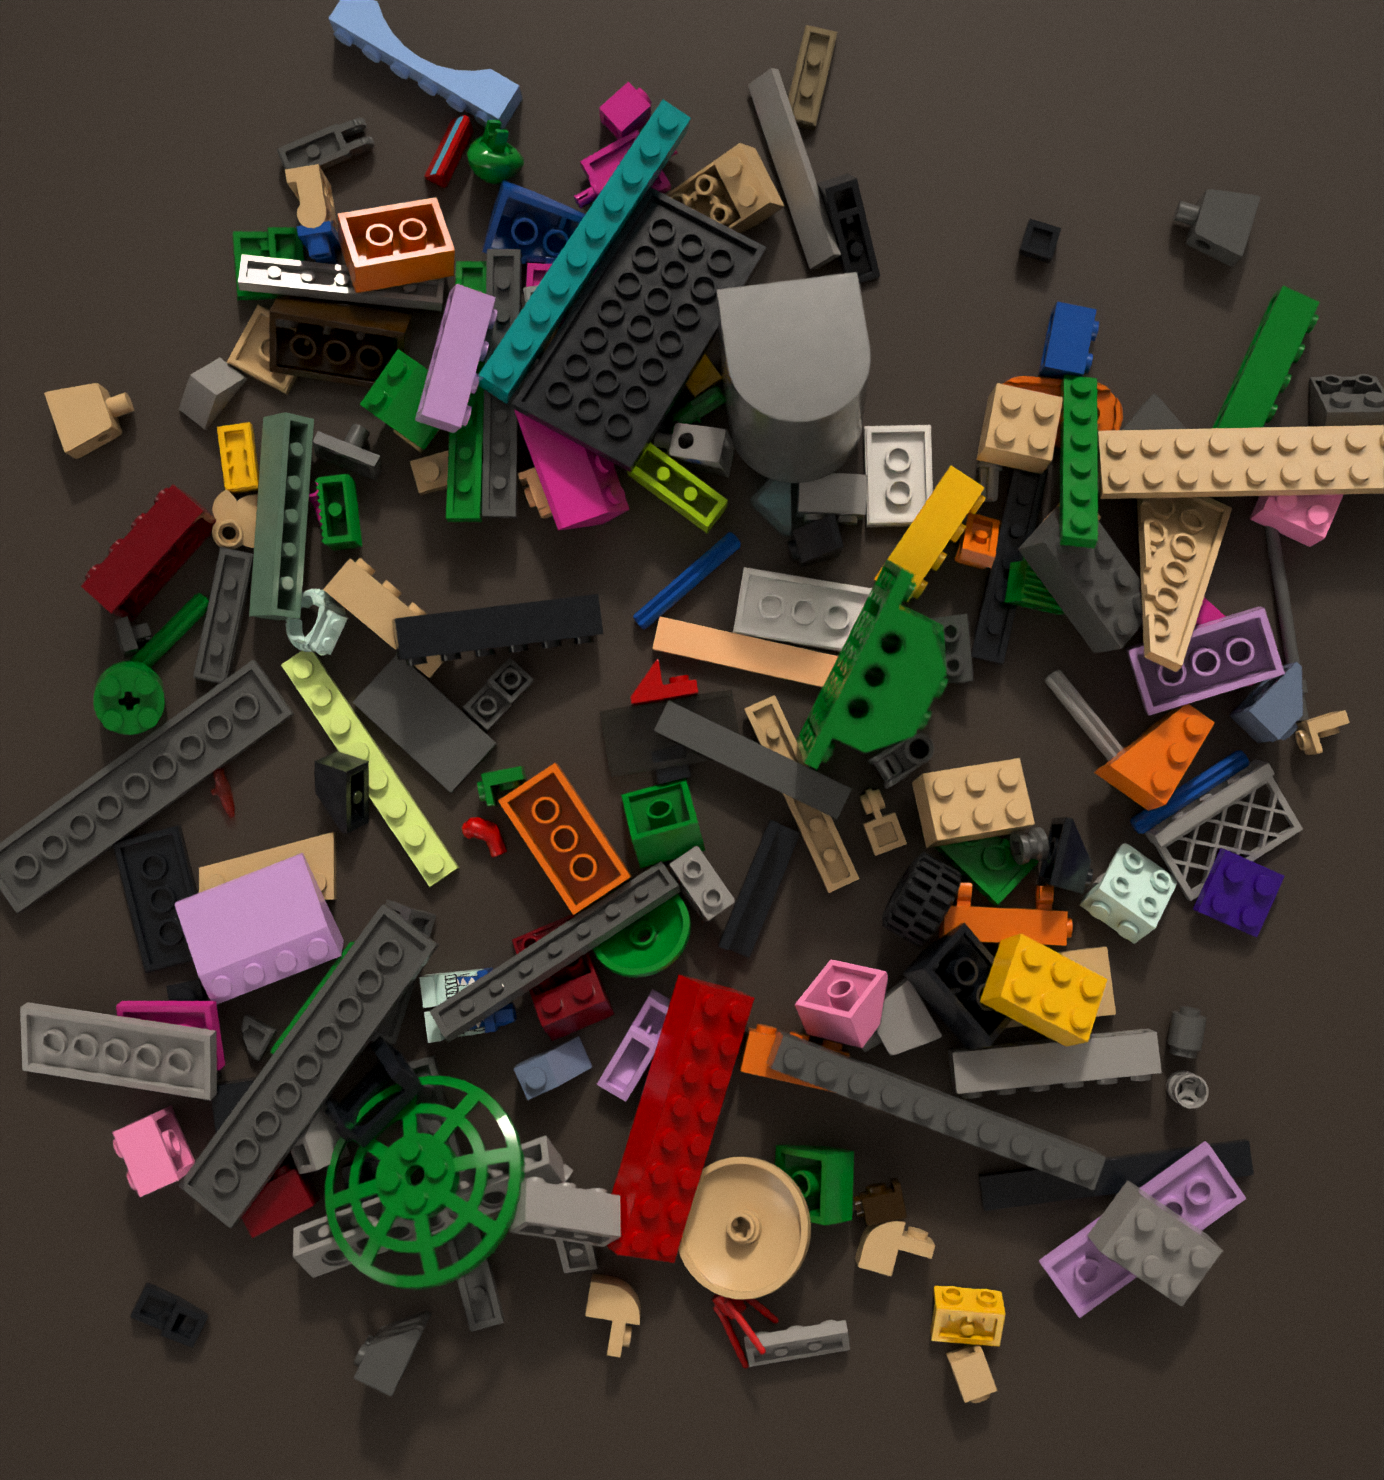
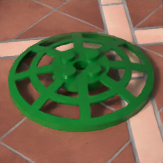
M428 1075L418 1077L423 1085H445L466 1092L467 1095L454 1110L438 1104H417L416 1095L365 1147L360 1145L351 1166L349 1188L334 1194V1185L340 1162L339 1158L348 1142L340 1136L335 1145L330 1165H328L325 1182V1207L328 1223L337 1245L346 1258L362 1273L378 1282L397 1288L425 1289L439 1287L458 1280L476 1269L495 1251L514 1221L520 1197L521 1183L525 1178L524 1154L518 1132L509 1115L494 1098L481 1088L465 1080L449 1076ZM399 1084L392 1085L369 1100L359 1111L356 1121L357 1126L381 1102L400 1092L403 1088ZM479 1102L486 1106L497 1120L505 1137L506 1148L486 1151L478 1131L466 1119V1116ZM418 1114H434L447 1118L434 1136L418 1133ZM403 1119L404 1137L394 1142L389 1148L376 1139L390 1125ZM457 1127H460L468 1137L473 1148V1154L456 1157L452 1148L446 1144ZM367 1152L380 1160L376 1179L359 1184L361 1167ZM509 1162L510 1174L507 1194L501 1212L496 1221L478 1210L487 1186L488 1166ZM418 1168H423L425 1172L424 1180L419 1185L412 1186V1173ZM476 1168L474 1187L469 1201L466 1202L455 1194L459 1185L460 1172ZM378 1194L381 1203L386 1209L377 1225L373 1226L365 1214L361 1199ZM350 1203L358 1224L370 1237L361 1257L352 1250L343 1237L337 1222L335 1209ZM446 1207L459 1215L446 1229L434 1236L431 1235L430 1218L441 1213ZM397 1216L405 1220L414 1221L416 1241H400L387 1236ZM469 1222L487 1233L481 1243L466 1257L447 1268L439 1270L435 1248L455 1238L465 1229ZM381 1246L401 1253L420 1252L425 1274L417 1276L395 1275L379 1270L372 1265Z

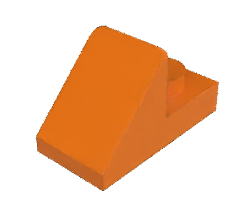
M968 512L964 525L967 527L960 536L954 559L958 563L982 570L987 567L991 568L996 556L1000 520Z

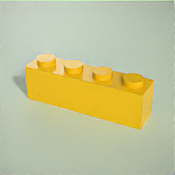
M950 465L887 559L915 574L912 581L916 583V587L912 596L916 599L919 598L928 584L924 577L930 568L937 571L948 555L943 552V549L949 540L956 543L967 527L962 521L970 511L975 515L986 497L981 495L985 487L952 465ZM881 570L879 571V573L877 574V576L875 577L874 580L877 579V577H878V575L880 574Z

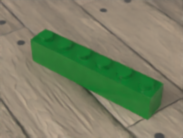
M1284 285L1272 295L1212 428H1262L1265 422L1269 423L1278 408V405L1274 403L1279 392L1283 393L1290 382L1292 376L1288 374L1292 362L1297 363L1305 349V345L1301 342L1305 334H1309L1317 323L1319 315L1315 314L1320 303L1319 301Z

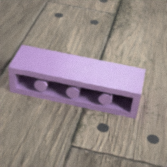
M456 284L449 292L415 421L451 433H455L462 425H467L472 407L467 405L470 393L475 394L479 384V374L476 373L478 362L484 361L488 351L489 342L484 341L487 329L491 330L497 317V310L493 309L496 297Z

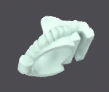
M321 589L306 590L302 593L301 608L302 606L305 608H309L312 605L318 606L319 611L316 623L305 637L302 630V620H286L288 638L301 651L316 652L321 656L331 655L348 619L346 611L326 591Z

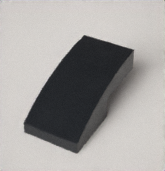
M146 1282L131 1312L130 1318L162 1330L161 1336L193 1348L209 1314L183 1298Z

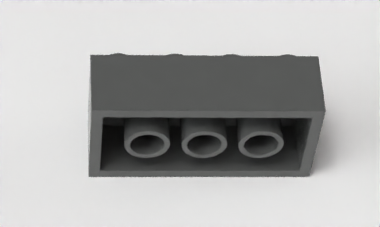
M1058 506L1018 548L1093 653L1122 649L1143 624L1141 580L1099 521L1098 541L1095 549L1060 545V506Z

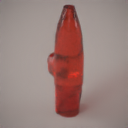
M223 767L213 773L216 785L215 789L211 790L212 796L218 795L225 812L230 818L235 817L234 799L229 781L226 779Z

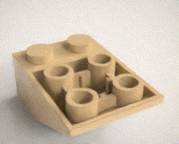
M742 143L734 146L666 194L738 233L758 225L785 207L756 148Z

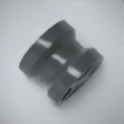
M1041 827L1031 828L1026 833L1021 830L1011 833L1010 850L1014 861L1022 865L1027 864L1030 859L1043 861L1048 858L1049 842L1045 831Z

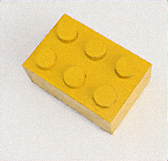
M1018 934L1000 941L980 1002L1067 1047L1088 1042L1108 979L1023 934Z

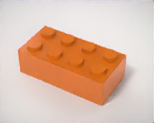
M557 763L552 764L498 800L573 915L632 877Z

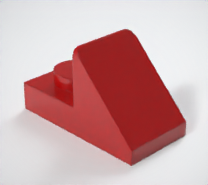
M657 659L631 695L632 706L697 696L696 679L689 680L688 675L669 678V684L663 685L659 659Z

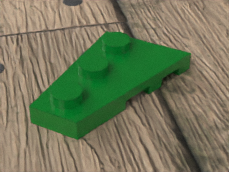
M997 836L935 847L994 906L999 905L1039 862L1035 859H1030L1027 864H1017L1010 850V841Z

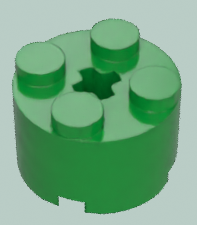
M117 662L105 670L96 683L93 697L95 713L103 726L110 731L124 735L145 732L153 728L162 716L165 705L163 682L157 673L141 662ZM125 692H132L133 697H135L134 703H127L126 699H122L125 697Z

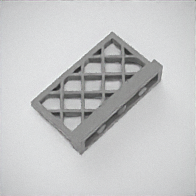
M1253 760L1249 766L1145 832L1149 842L1155 845L1187 900L1192 901L1199 896L1213 866L1217 848L1232 851V853L1240 855V853L1245 854L1242 857L1254 861L1303 830L1273 778L1275 773L1268 762ZM1266 784L1271 792L1268 806L1253 804L1256 790ZM1276 802L1280 809H1275ZM1233 804L1244 805L1240 824L1225 821L1227 809ZM1252 807L1266 810L1262 830L1247 826ZM1274 812L1283 814L1290 825L1280 833L1269 831ZM1218 814L1217 819H1212L1214 816ZM1206 821L1216 823L1211 842L1196 839L1199 826ZM1223 825L1238 828L1234 847L1219 844ZM1246 830L1260 833L1258 845L1251 851L1241 849ZM1190 832L1189 837H1184V835ZM1177 840L1188 842L1183 860L1172 858L1166 847ZM1195 843L1210 847L1206 865L1190 862ZM1176 864L1182 865L1181 871L1179 870ZM1189 866L1204 870L1201 883L1192 889L1186 882Z

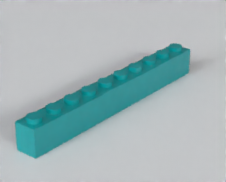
M662 99L479 373L478 386L507 404L618 238L649 187L653 185L685 137L691 120L689 116Z

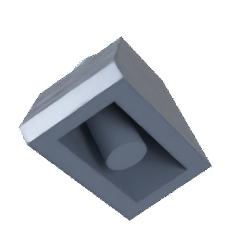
M577 1036L518 1063L514 1067V1071L527 1100L562 1085L593 1066L580 1037Z

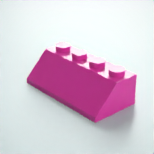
M514 410L558 531L602 525L630 510L625 498V492L615 471L614 463Z

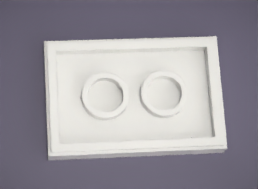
M931 425L864 426L865 475H868L866 527L910 526L933 492Z

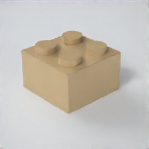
M997 383L987 400L976 460L1042 474L1052 461L1063 397Z

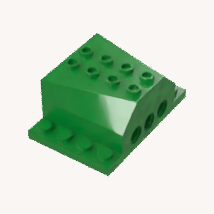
M886 560L796 739L804 763L817 769L821 761L826 763L835 747V744L832 743L833 737L865 753L914 737L917 729L923 730L930 718L931 711L928 708L933 698H939L947 685L948 679L944 678L947 673L944 626L901 604L902 601L907 603L915 590L916 583L912 581L915 574L896 563Z

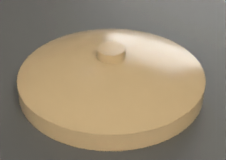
M731 1157L714 1162L702 1170L678 1249L681 1259L691 1275L701 1285L718 1295L732 1299H753L770 1294L789 1282L797 1273L806 1257L811 1237V1221L807 1203L793 1179L782 1169L770 1162L753 1157Z

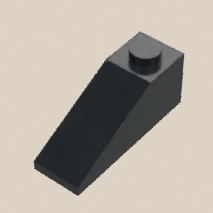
M847 173L817 183L841 253L838 258L843 273L857 272L859 283L880 277L857 178Z

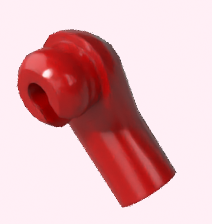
M472 817L463 823V835L468 839L475 837L486 841L492 858L508 852L499 828L495 823L480 817Z

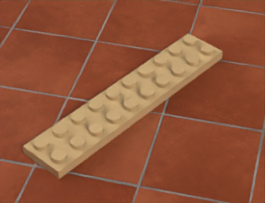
M1384 425L1112 430L1097 432L1100 499L1384 494Z

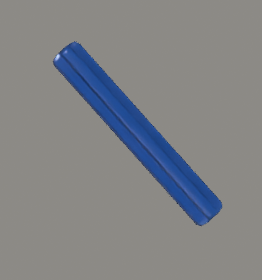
M732 532L727 533L636 612L633 618L639 627L643 630L647 629L739 549L741 542Z
M1241 750L1233 752L1174 790L1166 805L1150 811L1145 809L1132 817L1130 820L1132 827L1138 834H1144L1249 766V759Z

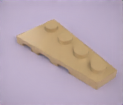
M336 832L200 867L199 893L303 853L324 899H337Z

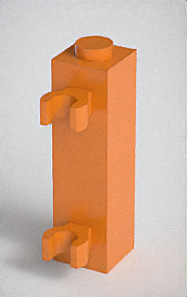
M969 882L960 883L955 897V905H951L939 925V938L959 924L965 923L981 942L1000 943L1003 939L1023 934L1042 945L1067 946V938H1071L1073 930L1072 919L1068 918V911L1052 910L1054 887L1036 885V909L971 906L972 883Z

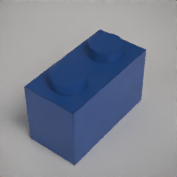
M1056 302L1050 312L1038 375L1062 379L1064 374L1083 376L1084 373H1089L1093 360V354L1088 353L1090 341L1094 342L1096 340L1099 330V321H1095L1097 309Z

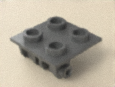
M968 614L930 618L944 626L947 673L944 678L948 679L947 684H965L969 681H974Z

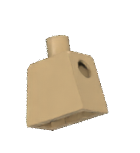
M99 383L44 393L64 452L75 459L81 458L119 437L122 434V428L118 417L134 411L132 401L126 392L110 397L108 390Z

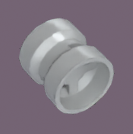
M1178 1070L1172 1073L1166 1082L1168 1096L1183 1107L1195 1109L1207 1101L1209 1089L1206 1081L1194 1073Z

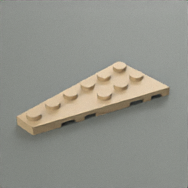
M1210 497L1137 498L1144 657L1177 672L1183 665L1232 508Z

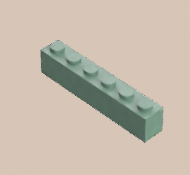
M287 412L263 417L250 617L278 621L300 619L314 419Z

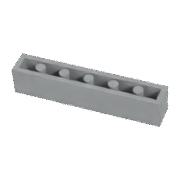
M1149 1028L1090 1034L1088 1042L1067 1047L1048 1038L992 1044L990 1047L967 1049L966 1047L948 1049L952 1090L956 1094H961L962 1098L966 1099L982 1097V1091L995 1090L996 1095L1015 1094L1016 1088L1029 1087V1091L1032 1092L1050 1090L1051 1084L1063 1083L1064 1088H1078L1084 1086L1083 1081L1097 1080L1099 1085L1118 1083L1117 1078L1129 1076L1131 1081H1147L1152 1079L1151 1074L1162 1073L1157 1032Z

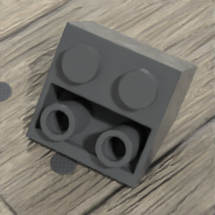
M1328 374L1323 377H1310L1308 383L1310 427L1384 425V389L1376 376L1359 374L1357 376L1339 377Z

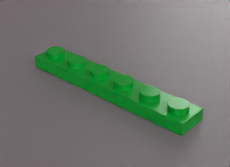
M1064 374L1061 381V397H1063L1060 427V545L1095 549L1098 541L1097 378Z

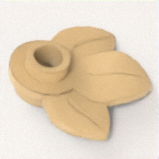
M224 490L217 496L212 507L213 515L216 519L212 528V537L219 547L233 550L244 545L254 548L258 495H248L237 501L228 490ZM230 526L235 529L236 536L233 539H226L223 536L222 532L225 527Z

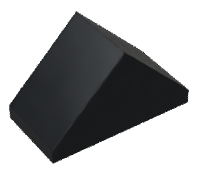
M257 1076L217 1083V1095L211 1099L216 1133Z

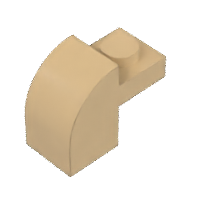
M904 1219L881 1223L865 1228L860 1238L855 1261L860 1268L891 1276L898 1249L932 1259L935 1244L928 1237V1232L922 1229L908 1227V1231H905L906 1222Z
M593 1273L585 1316L612 1321L607 1351L608 1356L621 1357L622 1346L629 1347L632 1326L626 1325V1323L640 1325L641 1304L635 1290L624 1280Z

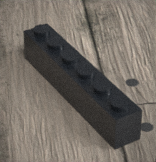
M598 594L392 619L397 659H406L407 666L426 664L427 656L440 655L441 662L461 659V652L474 651L475 657L495 655L494 648L508 646V653L528 651L529 643L541 642L542 649L562 646L561 639L574 638L575 644L595 642L594 635L603 634Z

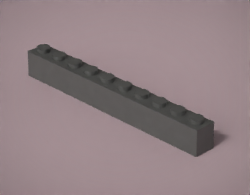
M781 1030L777 1032L766 1061L773 1070L1095 1190L1106 1157L1095 1149Z

